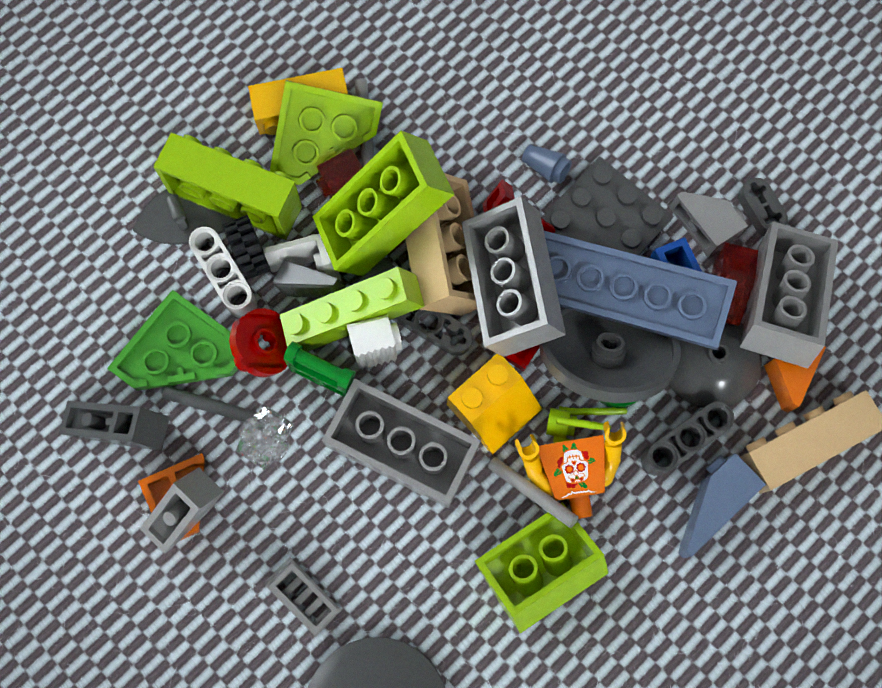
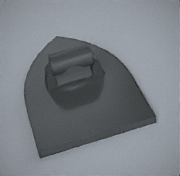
M166 189L144 208L135 223L133 231L151 241L170 245L189 244L191 233L199 227H210L217 234L223 233L222 224L233 221V218L180 198L176 194H170Z

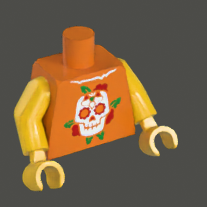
M606 421L603 424L605 442L604 436L599 435L538 445L534 435L530 434L532 442L529 446L521 447L518 439L515 440V446L522 457L525 471L530 481L549 496H552L556 501L569 499L571 511L578 516V519L593 516L589 495L605 493V487L612 484L621 462L622 442L626 439L627 434L622 421L620 422L621 427L617 432H610L609 422Z

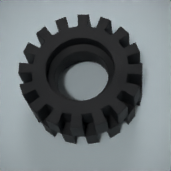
M248 215L222 224L231 250L246 280L271 271Z

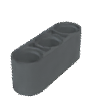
M713 402L646 448L641 456L643 469L653 476H661L675 469L733 426L734 413L732 409L723 402ZM709 412H712L719 417V428H716L709 423ZM681 431L692 435L694 440L693 447H687L682 443L680 439ZM654 450L665 454L667 458L665 467H660L654 462Z

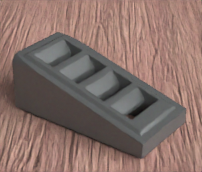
M283 261L273 280L275 287L286 296L321 298L346 288L336 277L288 261Z

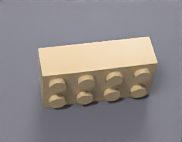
M444 173L455 195L405 240L409 256V266L411 272L417 276L425 306L420 308V310L462 316L477 310L462 228L463 221L475 216L467 180Z

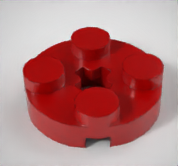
M258 308L253 309L234 321L229 343L237 369L257 377H271L286 369L287 364L284 361V354L288 347L279 313L271 309ZM260 335H263L264 341L270 344V347L265 348V350L258 344Z

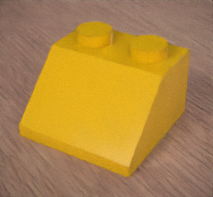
M499 354L493 356L447 397V406L475 437L481 440V443L492 455L542 410L523 377Z

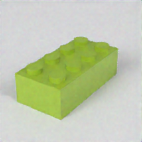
M401 130L312 217L334 270L364 276L455 194L429 141Z
M171 132L153 166L170 194H176L180 198L231 217L234 220L248 215L254 228L287 240L302 208L296 183L288 174L281 171L273 173L265 170L259 163L251 159H245L244 161L237 159L221 147L215 146L212 149L202 145L197 138L191 135L184 134L182 137Z

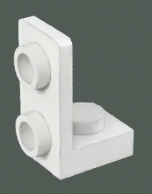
M312 234L304 238L264 248V254L271 272H277L283 261L297 265L315 262L318 272H325V274L336 277L341 281L339 271L334 270L320 234Z

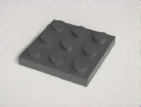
M599 156L541 218L554 226L555 234L641 255L671 222L674 216Z

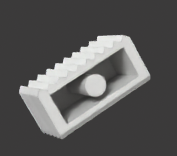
M388 314L347 325L358 367L361 370L365 367L370 368L371 365L376 367L378 363L383 365L384 361L389 363L390 360H393L395 362L397 351L403 350L397 322L390 324Z

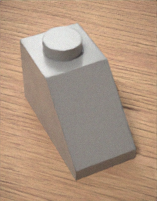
M680 192L669 207L707 257H710L737 239L748 227L742 212L725 199Z
M198 467L173 483L140 530L166 554L210 511L224 491Z

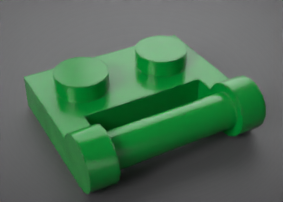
M294 341L289 344L284 354V361L291 372L342 397L346 396L354 381L356 371L347 367L341 369L304 351L303 346Z

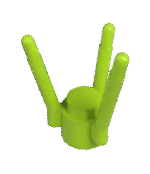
M559 406V409L550 408L546 435L554 436L553 443L569 441L571 439L566 436H574L575 427L603 430L604 423L577 419V416L627 414L628 410L626 408L614 407L568 408Z

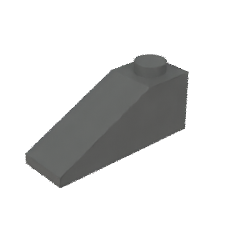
M67 401L59 434L134 448L162 451L170 417L136 406Z

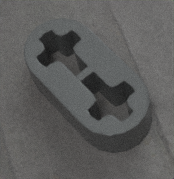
M756 177L747 180L738 192V199L755 230L762 236L766 234L771 223H765L764 220L767 217L769 219L775 218L778 223L787 225L788 216L767 181ZM750 190L753 192L759 191L761 195L759 198L756 196L750 197L748 193Z

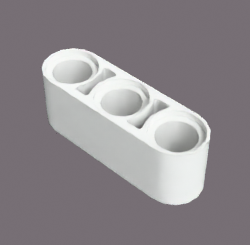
M210 227L196 228L189 237L190 248L230 313L237 318H241L253 309H257V299L217 232ZM214 242L211 249L201 251L205 243ZM223 268H230V272L226 277L217 278L218 271ZM237 295H247V299L243 304H232Z

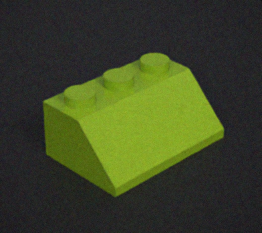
M548 512L474 561L520 634L609 573L604 554L577 521L572 528H569Z

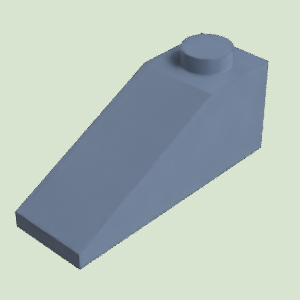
M736 453L725 458L719 455L706 467L709 474L701 481L678 551L682 558L692 557L766 485Z

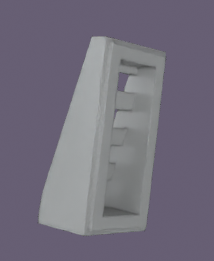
M291 557L265 581V586L315 637L341 611L334 601ZM293 571L297 576L281 590L278 585ZM304 582L307 586L291 600L288 596ZM314 592L317 597L302 611L299 606ZM324 602L328 607L312 622L308 617Z

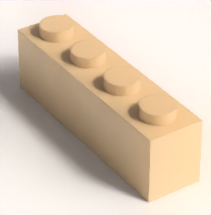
M850 390L832 400L835 404L834 407L825 411L823 406H820L804 414L806 422L796 426L792 421L776 429L775 433L778 437L767 442L763 436L746 445L748 453L740 456V458L766 484L759 491V494L781 486L882 431V414L867 390L855 396Z

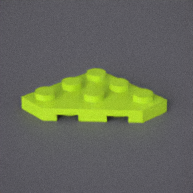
M286 80L270 172H284L291 176L297 185L303 184L324 168L329 167L347 155L354 148L376 136L383 102Z

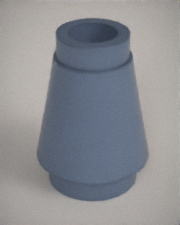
M532 144L527 146L522 156V162L526 163L550 183L555 181L561 184L568 175L572 165V161L566 158V154Z

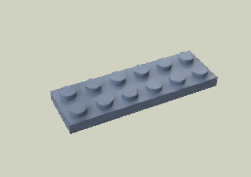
M544 231L560 307L714 350L718 349L737 285L736 280Z

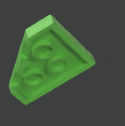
M173 289L107 368L136 391L230 377L238 370L234 364V357L230 349V331Z

